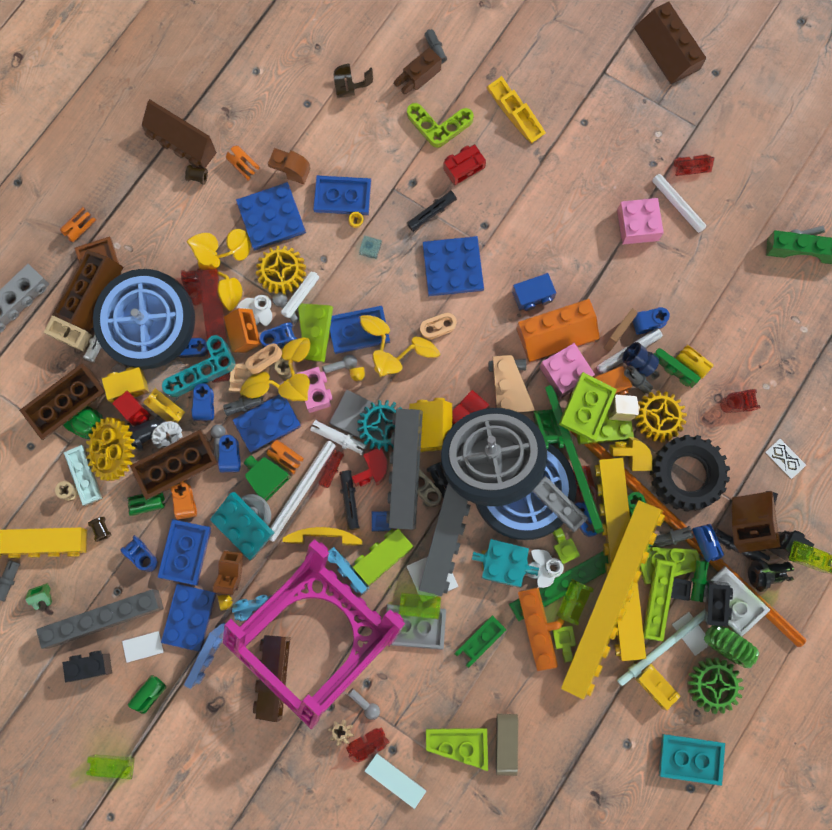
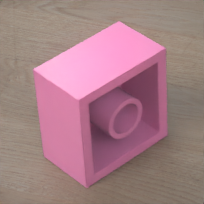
M658 198L622 201L620 203L617 214L622 245L660 240L664 232Z
M575 343L544 360L540 365L541 371L550 385L553 386L559 399L573 392L582 372L592 377L595 376Z

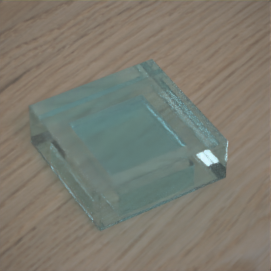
M364 236L359 255L377 259L382 240Z

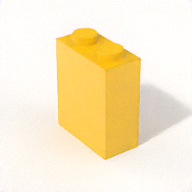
M434 398L433 401L417 400V403L409 404V409L423 411L420 452L442 450L444 439L452 428V403L445 401V398Z

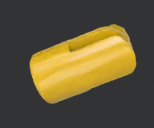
M688 344L676 356V360L701 377V379L714 366Z

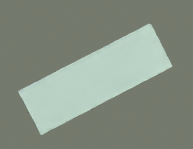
M80 445L65 451L64 455L82 505L86 506L103 499L94 473L91 472L92 468L88 466L89 459H86L87 454L84 446Z
M378 753L365 769L366 773L414 809L426 793L423 787Z

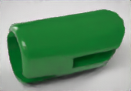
M163 492L149 500L145 499L143 493L127 497L129 516L165 507V503L162 504V501L165 500Z
M151 675L130 699L128 707L141 714H145L166 689V685L159 678Z

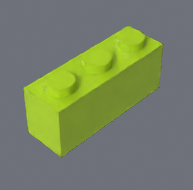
M391 529L384 535L386 539L380 544L376 542L369 548L371 551L365 557L361 555L354 561L356 565L353 568L368 586L373 584L414 548L399 529L395 531Z

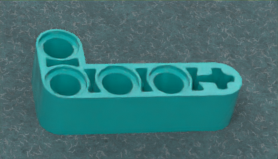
M211 336L207 340V348L211 357L166 378L162 383V390L172 397H179L194 390L195 386L200 383L206 384L233 371L236 363L227 343L220 336ZM221 342V347L214 350V344ZM229 359L228 365L222 367V360ZM211 367V373L204 375L205 368ZM194 375L193 382L188 384V376ZM172 384H175L174 390H170L172 389Z

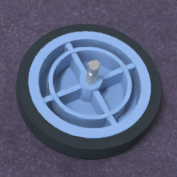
M136 269L114 278L103 289L95 304L93 327L100 346L115 361L127 367L154 369L172 362L186 349L195 328V310L187 291L173 277L153 269Z
M549 443L546 469L542 479L546 476L564 495L575 503L577 487L573 469L561 451ZM533 492L507 505L483 506L476 504L480 515L492 529L512 539H539L553 533L563 524Z

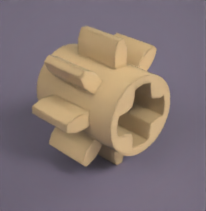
M342 720L341 724L334 721V728L328 730L333 735L330 740H337V746H341L342 741L349 745L348 739L355 736L351 733L353 725L346 726V720ZM343 729V731H345V735L340 736L338 734V731H341Z

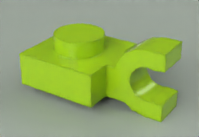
M558 528L553 532L558 543L553 548L562 564L580 556L572 538L565 539L562 528Z
M573 626L552 630L555 648L562 649L564 663L572 662L571 647L576 646Z

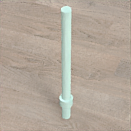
M705 609L649 653L646 659H642L637 664H632L628 671L617 679V682L623 686L633 677L637 678L644 668L704 621Z

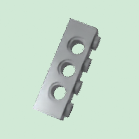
M29 264L0 289V311H2L0 315V333L4 331L8 323L19 316V313L25 307L30 306L39 294L45 292L49 285ZM29 285V288L24 291V288ZM16 298L15 302L10 304L11 300Z

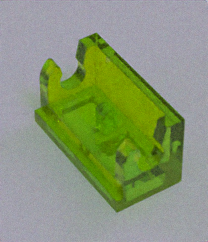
M798 541L793 542L789 561L822 573L832 574V555L830 553Z
M572 579L557 616L578 626L580 615L590 592H593L594 589Z
M401 593L399 615L439 619L441 597Z
M91 755L87 759L90 769L86 774L96 777L132 779L135 757Z

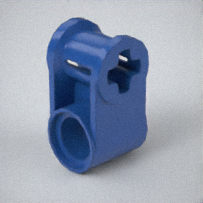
M663 307L637 312L638 314L632 322L636 334L640 335L656 328H663L669 320L670 313Z
M284 323L278 327L263 331L260 335L262 347L264 348L269 345L264 343L267 338H273L274 341L272 343L277 344L279 348H283L290 341L297 339L292 330V323Z
M200 383L193 390V421H213L214 391L207 384ZM204 390H206L207 394H204V397H202L200 393H203Z
M224 435L219 440L218 465L220 473L240 472L241 469L239 442L231 435ZM230 440L233 443V445H230V447L228 448L225 446V444H228Z
M134 535L132 537L133 540L125 548L122 547L120 551L138 569L146 572L154 571L158 565L157 558ZM149 557L150 564L144 567L143 561Z

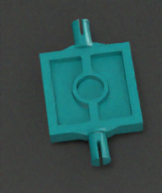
M490 539L485 555L473 552L472 560L483 562L482 579L521 588L523 577L526 573L537 576L539 567L528 565L529 548Z

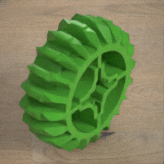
M711 625L706 631L705 643L723 657L744 668H751L753 664L755 665L758 660L759 651L752 643L723 626Z
M706 658V664L703 661H699L700 668L697 666L693 667L696 674L689 673L693 681H687L688 685H693V688L688 690L689 693H695L691 698L692 701L699 700L697 706L700 708L704 706L705 712H709L711 709L713 714H717L718 710L724 714L725 708L731 711V703L733 705L739 704L735 698H742L738 690H744V687L738 686V683L743 682V679L736 678L740 672L738 670L732 671L734 665H727V660L720 662L719 658H714L712 662L711 658ZM712 669L709 679L701 681L704 674ZM720 670L726 674L730 684L722 680ZM718 683V685H723L724 687L712 688V686H707V684ZM701 687L709 691L711 702L703 695ZM729 690L726 698L719 702L722 692Z

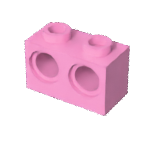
M319 367L299 372L306 374L309 379L311 377L318 378L315 384H310L308 401H305L309 413L331 407L330 400H333L330 389L326 390L324 385L327 382L325 372H320ZM321 394L324 396L322 401H314L316 395Z

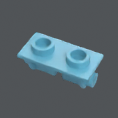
M260 595L253 600L241 599L233 604L232 608L235 620H247L253 614V611L261 607L271 596Z

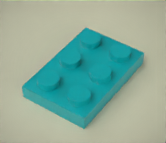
M235 492L228 495L210 518V521L249 561L256 557L275 533Z
M662 734L659 776L722 786L725 743Z

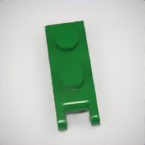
M658 348L654 353L659 358V364L664 367V370L668 374L679 378L683 385L693 388L701 379V377L663 349Z
M553 409L534 411L533 418L543 435L546 449H548L549 443H558L559 448H564V441Z
M492 615L454 654L459 656L463 651L471 659L465 665L469 668L507 629Z

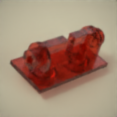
M708 154L693 156V159L690 157H678L674 160V167H677L675 176L712 172L715 158L711 157V155L708 156Z
M382 727L380 729L375 728L365 734L367 738L366 743H364L362 737L349 743L346 750L349 758L354 763L364 761L368 758L369 754L383 750L390 743Z

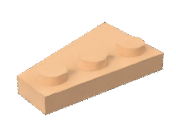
M492 356L496 408H505L517 412L535 411L513 356Z

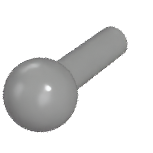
M822 225L804 231L794 229L790 232L817 235L825 233V229Z
M282 292L273 295V303L283 309L287 304V296ZM295 313L289 318L292 323L299 320Z
M346 355L342 361L322 366V370L326 374L342 368L353 369L357 366V359L353 355Z
M214 425L210 430V434L214 438L213 451L217 461L219 459V440L226 434V430L222 425Z
M353 688L348 692V695L364 709L366 718L375 720L379 717L380 708L377 704L368 703Z

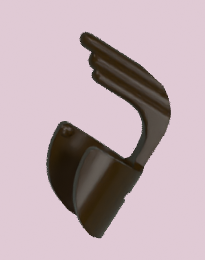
M349 63L338 66L333 73L337 98L355 96V89L367 87L373 83L372 67L364 72V80L359 83L352 82ZM345 78L347 79L348 91H346V88H343L346 87Z

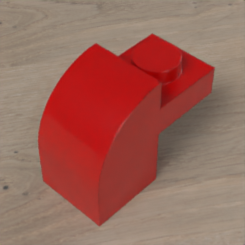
M382 448L380 450H372L363 455L369 469L352 476L355 486L360 485V487H364L370 484L372 479H374L376 485H379L385 479L388 472V464Z

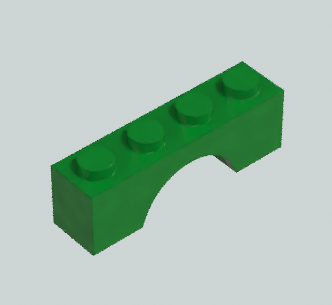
M774 230L767 238L766 256L786 258L793 255H810L819 258L821 263L832 264V238Z

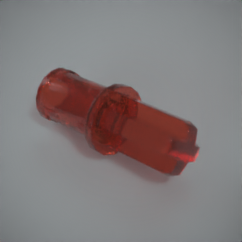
M332 451L327 465H324L325 470L319 481L320 486L324 488L330 487L335 474L339 472L337 469L344 457L342 452Z

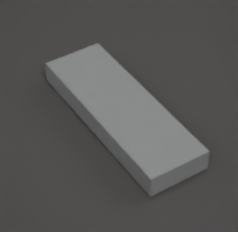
M546 476L532 491L572 532H575L588 519Z

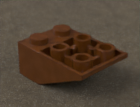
M772 491L732 497V531L734 545L739 553L781 547Z

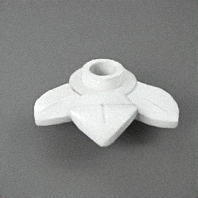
M266 295L245 298L237 306V308L252 309L256 325L261 322L264 326H268L272 321L271 300ZM261 302L266 303L264 307H260L259 304Z
M532 550L531 554L534 562L529 564V566L539 567L537 576L526 573V575L532 579H538L537 585L539 588L549 587L552 585L554 578L562 574L563 564L559 559L552 558L548 551ZM550 566H556L557 570L551 571Z

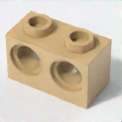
M55 316L51 317L44 330V333L84 353L90 344V338H93V335Z

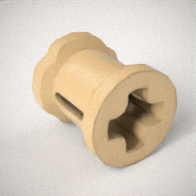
M280 358L275 363V370L280 378L289 379L292 375L288 361ZM284 366H287L285 372H282L281 369H283Z
M62 481L55 487L56 495L66 501L75 500L78 496L76 486L67 481Z

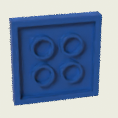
M288 182L236 199L254 251L306 233Z
M478 236L423 242L428 296L484 291Z

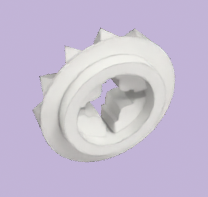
M164 422L154 429L152 442L158 449L165 448L183 437L182 429L175 422ZM166 432L170 434L169 439H166Z

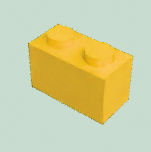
M129 367L124 372H113L108 374L107 377L102 378L107 400L111 403L126 391H129L134 397L150 393L144 371L140 367Z

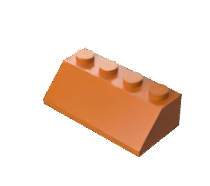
M590 299L519 321L516 327L529 363L554 355L573 343L578 347L600 339L597 317Z

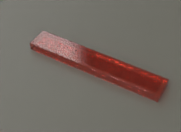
M218 269L198 271L206 338L208 340L211 336L217 335L227 343L223 305L218 294V283L220 281ZM221 342L214 344V350L221 347ZM229 359L222 360L221 366H227ZM231 372L213 380L212 383L230 381Z

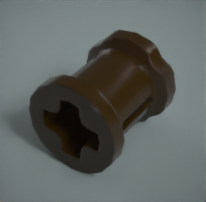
M192 165L187 166L185 171L186 181L192 180L200 182L202 185L206 184L208 170L206 168L197 169L193 168Z
M98 517L88 522V526L92 528L95 535V542L112 536L105 524V517Z

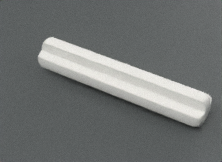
M310 272L281 311L284 317L291 318L319 280L317 273Z

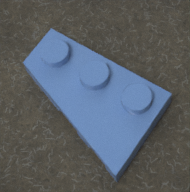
M223 622L209 633L184 686L191 689L196 684L199 685L205 677V669L212 663L213 655L223 641L224 625L226 623Z

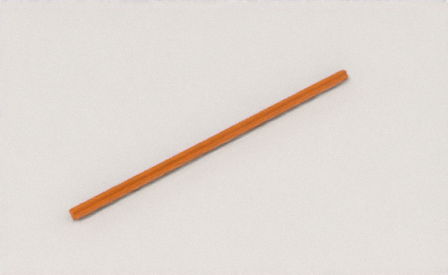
M570 431L577 438L576 433ZM599 443L584 444L600 460L614 459ZM624 467L626 485L633 492L641 493L647 504L663 510L662 514L665 515L664 521L672 529L678 530L687 527ZM695 536L694 538L686 539L685 541L703 557ZM721 558L709 561V564L718 572L726 566L770 608L765 617L797 647H802L806 643V638Z

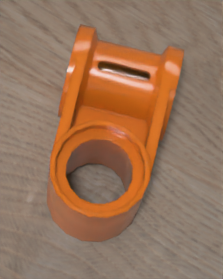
M182 482L172 487L173 509L176 520L196 517L197 509L191 486ZM181 486L186 489V491H183V495L178 493L181 490Z

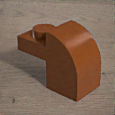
M274 148L268 162V167L285 172L287 179L301 184H305L311 169L306 158L291 150L288 153Z
M223 551L219 560L218 576L213 585V593L233 595L234 591L238 590L243 567V553Z

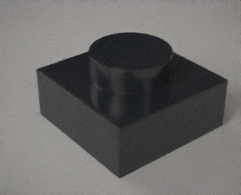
M674 578L671 598L690 601L692 582Z

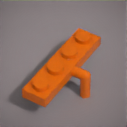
M539 587L519 591L518 596L537 671L557 668L558 663L550 631L560 629L564 625L565 620L560 617L555 622L547 623Z

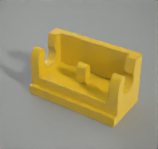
M651 663L637 678H634L663 710H668L680 698V694Z

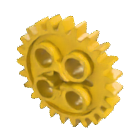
M106 417V419L96 422V427L91 428L93 434H88L91 439L86 441L89 448L85 449V451L89 452L86 459H90L88 466H93L91 472H96L95 477H100V480L114 481L124 477V472L129 471L127 465L133 464L130 458L134 457L131 452L135 447L131 444L135 439H130L132 432H128L129 425H125V421H120L119 418Z

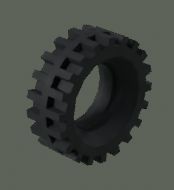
M684 435L680 438L676 437L664 445L652 460L653 467L652 471H650V475L653 477L651 484L657 489L656 495H660L664 499L663 502L665 504L673 505V509H684L686 512L703 509L721 498V494L727 489L725 487L726 483L730 481V477H727L730 466H726L724 460L727 457L720 454L719 450L721 448L719 446L714 447L710 439L703 440L699 435L695 437H690V435ZM690 456L702 463L706 471V479L700 489L685 491L675 485L671 476V469L677 459Z

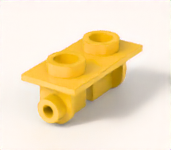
M156 388L143 402L166 422L178 423L185 411Z

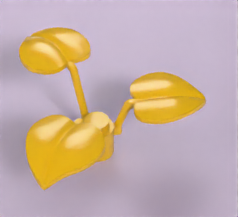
M241 229L230 231L226 239V244L230 251L217 255L218 241L216 237L210 233L196 234L186 242L198 260L200 269L210 270V273H215L224 278L218 283V294L224 307L228 311H232L241 300L242 286L236 278L229 279L227 275L216 269L220 265L219 258L233 254L235 260L241 261L249 255L251 249L249 235Z
M371 315L359 316L361 326L365 331L375 336L381 335L382 337L380 350H376L372 354L375 365L374 370L380 377L399 373L402 370V364L399 360L411 349H415L416 353L423 357L435 358L441 355L436 346L428 339L413 337L411 340L412 345L395 358L390 353L383 351L386 339L385 334L390 333L389 326L378 317Z
M304 337L292 340L282 349L281 357L283 360L288 361L292 375L290 379L285 380L279 385L273 380H269V373H256L248 377L243 383L240 395L248 398L261 397L268 391L269 384H272L278 388L280 396L285 399L308 401L310 380L306 374H295L292 363L293 361L300 362L307 356L310 350L309 338Z

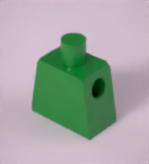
M251 455L244 461V464L250 469L245 474L246 479L257 495L266 502L292 478L286 471L266 457H263L258 462Z

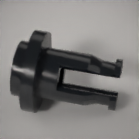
M157 416L153 420L132 427L130 422L125 424L129 425L128 432H132L130 439H135L131 445L138 452L143 450V443L152 439L154 429L164 423L161 417Z
M754 560L748 569V578L751 585L757 591L764 592L770 588L771 584L781 583L785 580L793 581L794 578L792 576L789 577L787 572L794 571V567L788 561L783 564H766L763 560Z

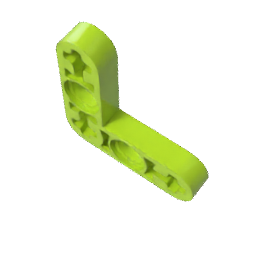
M412 103L407 108L408 119L425 139L436 148L444 146L473 123L474 118L472 110L463 108L438 125L420 104ZM412 111H418V116L415 113L412 114ZM463 115H464L465 117L469 116V119L467 120V119L465 118V119L462 120V116H463ZM424 122H429L431 124V127L429 129L422 128L421 124ZM453 124L457 129L451 132L446 127ZM434 136H436V137H440V136H441V140H440V141H439L438 139L434 140Z

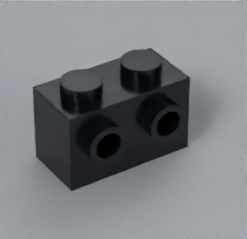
M784 530V532H779L781 547L767 550L785 561L806 562L814 543L807 540L805 535L799 531L789 532Z
M707 581L704 619L707 625L728 626V621L732 619V608H729V603L733 599V588H730L728 582Z
M101 650L90 652L89 657L82 658V655L70 656L69 661L62 662L65 683L112 674L110 653L102 654Z

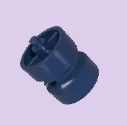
M639 342L628 346L622 356L623 363L627 366H633L640 374H644L646 377L650 376L659 364V358L652 352H648Z

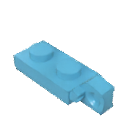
M335 547L328 551V561L339 566L337 570L344 578L348 577L352 582L350 586L356 593L365 594L370 587Z

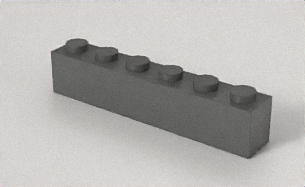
M396 409V413H393L392 422L395 425V433H392L391 443L394 444V452H391L390 464H393V470L389 473V484H392L391 492L388 493L390 512H387L386 517L389 528L416 529L423 411Z
M449 483L419 587L420 591L438 596L448 592L450 582L446 580L448 573H453L455 562H452L453 554H458L460 543L457 542L458 536H463L466 525L462 523L463 517L468 516L471 506L467 504L468 500L457 494Z
M151 589L38 628L36 631L41 649H50L163 610L164 607L159 590Z

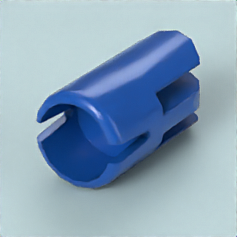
M711 524L692 529L705 562L715 561L724 556V552Z

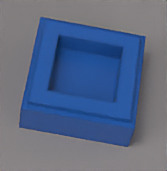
M372 511V532L391 530L389 523L386 522L387 512L390 511Z

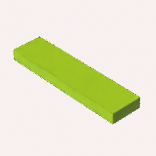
M655 558L643 627L645 639L663 642L676 562Z

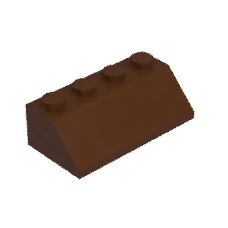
M669 1L654 8L635 26V31L670 84L702 68L706 56Z
M149 99L142 121L144 134L151 140L156 139L159 141V144L165 149H172L178 157H185L194 167L206 168L217 153L210 136Z
M87 250L52 316L89 333L93 328V313L99 295L114 278L121 275L124 267L107 256Z
M81 363L19 411L40 439L44 440L102 396L105 390L93 372L84 363Z
M200 429L130 465V468L145 499L149 500L217 465L218 462L206 434Z
M264 635V639L260 641L259 649L262 651V660L259 659V661L286 686L291 637ZM260 679L256 680L255 693H258V698L253 704V713L256 714L255 719L270 722L282 720L284 703Z

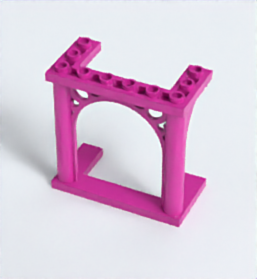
M315 539L308 546L305 561L293 576L240 627L230 619L224 625L223 644L311 730L317 725L321 715L387 645L390 647L405 625L403 618L397 612H392L391 610L381 620V616L376 611H371L361 597L357 598L347 584H342L332 570L326 569L325 565L329 556L328 548L323 543H318ZM316 580L320 581L323 586L320 593H315L312 589V584ZM306 584H307V590H308V593H307V594L301 592L302 590H305V589H306V588L304 587ZM327 589L330 593H333L332 596H328L326 594ZM308 598L322 599L336 605L348 618L353 631V646L346 662L315 695L311 697L308 694L300 701L246 646L292 603ZM357 616L358 620H361L362 622L357 623L354 620V617ZM360 627H369L372 633L369 636H362L358 633V629ZM359 640L368 642L366 645L363 643L362 647L358 645Z

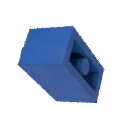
M549 273L517 283L512 287V294L519 311L524 309L525 311L532 310L536 307L535 305L541 303L543 305L549 304L556 296Z

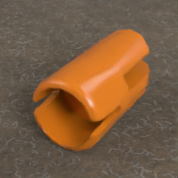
M233 146L231 151L235 155L227 152L226 159L247 180H250L251 177L241 166L252 175L256 172L246 161L257 170L260 169V166L239 146Z
M84 207L60 228L61 233L67 236L71 242H75L96 221L92 217L80 229L91 217L89 212L82 215L86 210Z
M275 440L270 445L272 449H268L266 455L295 474L297 471L295 468H299L300 462H303L304 458L279 440Z

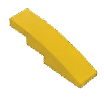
M502 76L486 87L509 120L531 144L546 134L527 103L523 104L516 91L510 89Z

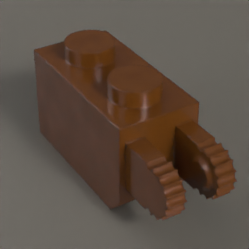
M429 47L403 69V73L394 80L393 84L399 87L406 81V85L401 89L403 94H407L412 89H420L441 71L442 59Z

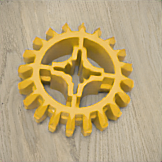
M277 245L274 251L272 248H269L270 253L263 251L265 258L259 257L260 264H256L258 269L256 275L259 277L258 282L262 283V287L264 289L268 288L269 293L275 290V294L282 291L285 295L286 290L293 293V287L298 289V283H303L302 277L306 276L304 271L306 270V265L303 264L304 259L300 257V253H294L293 248L287 250L285 245L282 250ZM283 259H288L292 261L294 264L283 262ZM276 260L274 265L269 266L272 262ZM280 264H281V266H282V268H283V269H282V277H281V275H280V269H281ZM289 275H293L289 280L286 281ZM268 276L276 277L280 282L272 281Z
M659 390L656 391L655 395L653 392H650L648 397L643 396L642 401L638 402L640 411L634 420L640 421L636 424V427H642L640 430L641 434L647 433L645 438L648 439L652 435L654 442L657 441L658 437L660 442H664L665 438L671 441L672 436L677 437L679 435L678 431H683L682 425L686 424V420L682 418L686 417L687 413L681 412L685 409V406L679 407L678 405L681 399L673 400L675 394L668 397L667 391L661 395ZM660 403L657 409L647 410L648 405ZM667 406L672 410L673 414L668 412ZM658 413H660L661 417L663 418L661 421L659 419L660 416L657 415ZM647 418L653 422V427L649 424ZM663 423H674L671 429L660 430Z

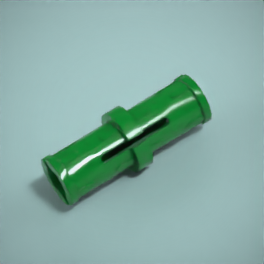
M696 560L694 578L691 581L693 582L690 598L692 601L703 602L705 585H707L708 581L706 579L709 562Z

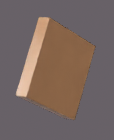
M633 308L630 310L606 343L605 350L609 352L613 349L638 314Z

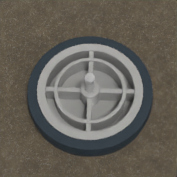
M505 408L482 409L466 415L449 430L442 445V468L450 486L464 499L483 506L507 505L527 496L541 481L547 462L546 444L537 425L525 415Z

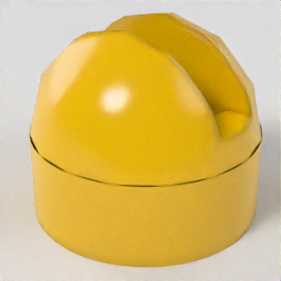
M359 212L351 213L348 218L349 225L353 228L360 227L364 220L362 214ZM354 217H357L356 224L353 223Z
M364 367L349 369L351 379L354 381H361L365 377Z
M217 596L220 611L227 610L232 606L231 596Z

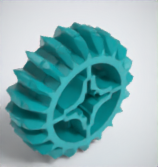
M378 400V406L375 407V404L371 402L372 409L364 407L367 414L360 413V417L364 420H357L359 425H363L357 428L358 432H363L359 437L360 439L366 438L364 440L365 445L371 442L370 449L372 450L375 445H378L377 449L379 450L384 446L386 452L389 451L388 446L391 445L394 450L391 438L388 439V432L391 429H395V425H393L392 420H388L385 417L384 411L392 414L396 413V403L393 402L390 407L389 400L385 401V405H382L381 400ZM378 412V420L371 423V425H367L369 419ZM381 417H383V422H385V424L388 423V425L385 426V434H383V430H381V427L378 428V426H380L382 422ZM368 431L379 432L382 435V440L373 438Z

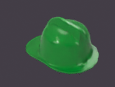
M87 406L63 426L81 438L91 439L88 434H93L91 428L96 427V422H100L104 418L98 411Z

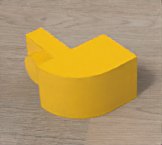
M629 437V444L627 442H615V445H609V453L612 456H629L628 467L632 471H652L651 451L639 439Z

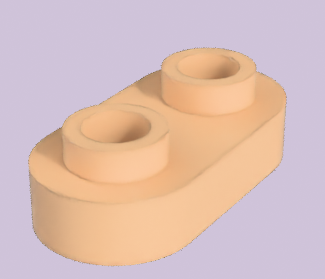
M444 313L422 322L420 333L426 339H434L448 334L456 328V318L451 313ZM444 322H449L450 326H444ZM431 328L433 332L428 333L426 329Z
M269 344L250 356L245 366L252 374L260 373L280 359L282 350L277 344Z

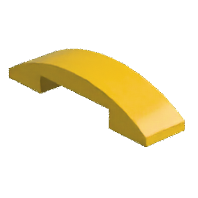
M329 527L301 529L283 537L285 544H304L305 536L342 537L343 545L363 546V541L357 536Z

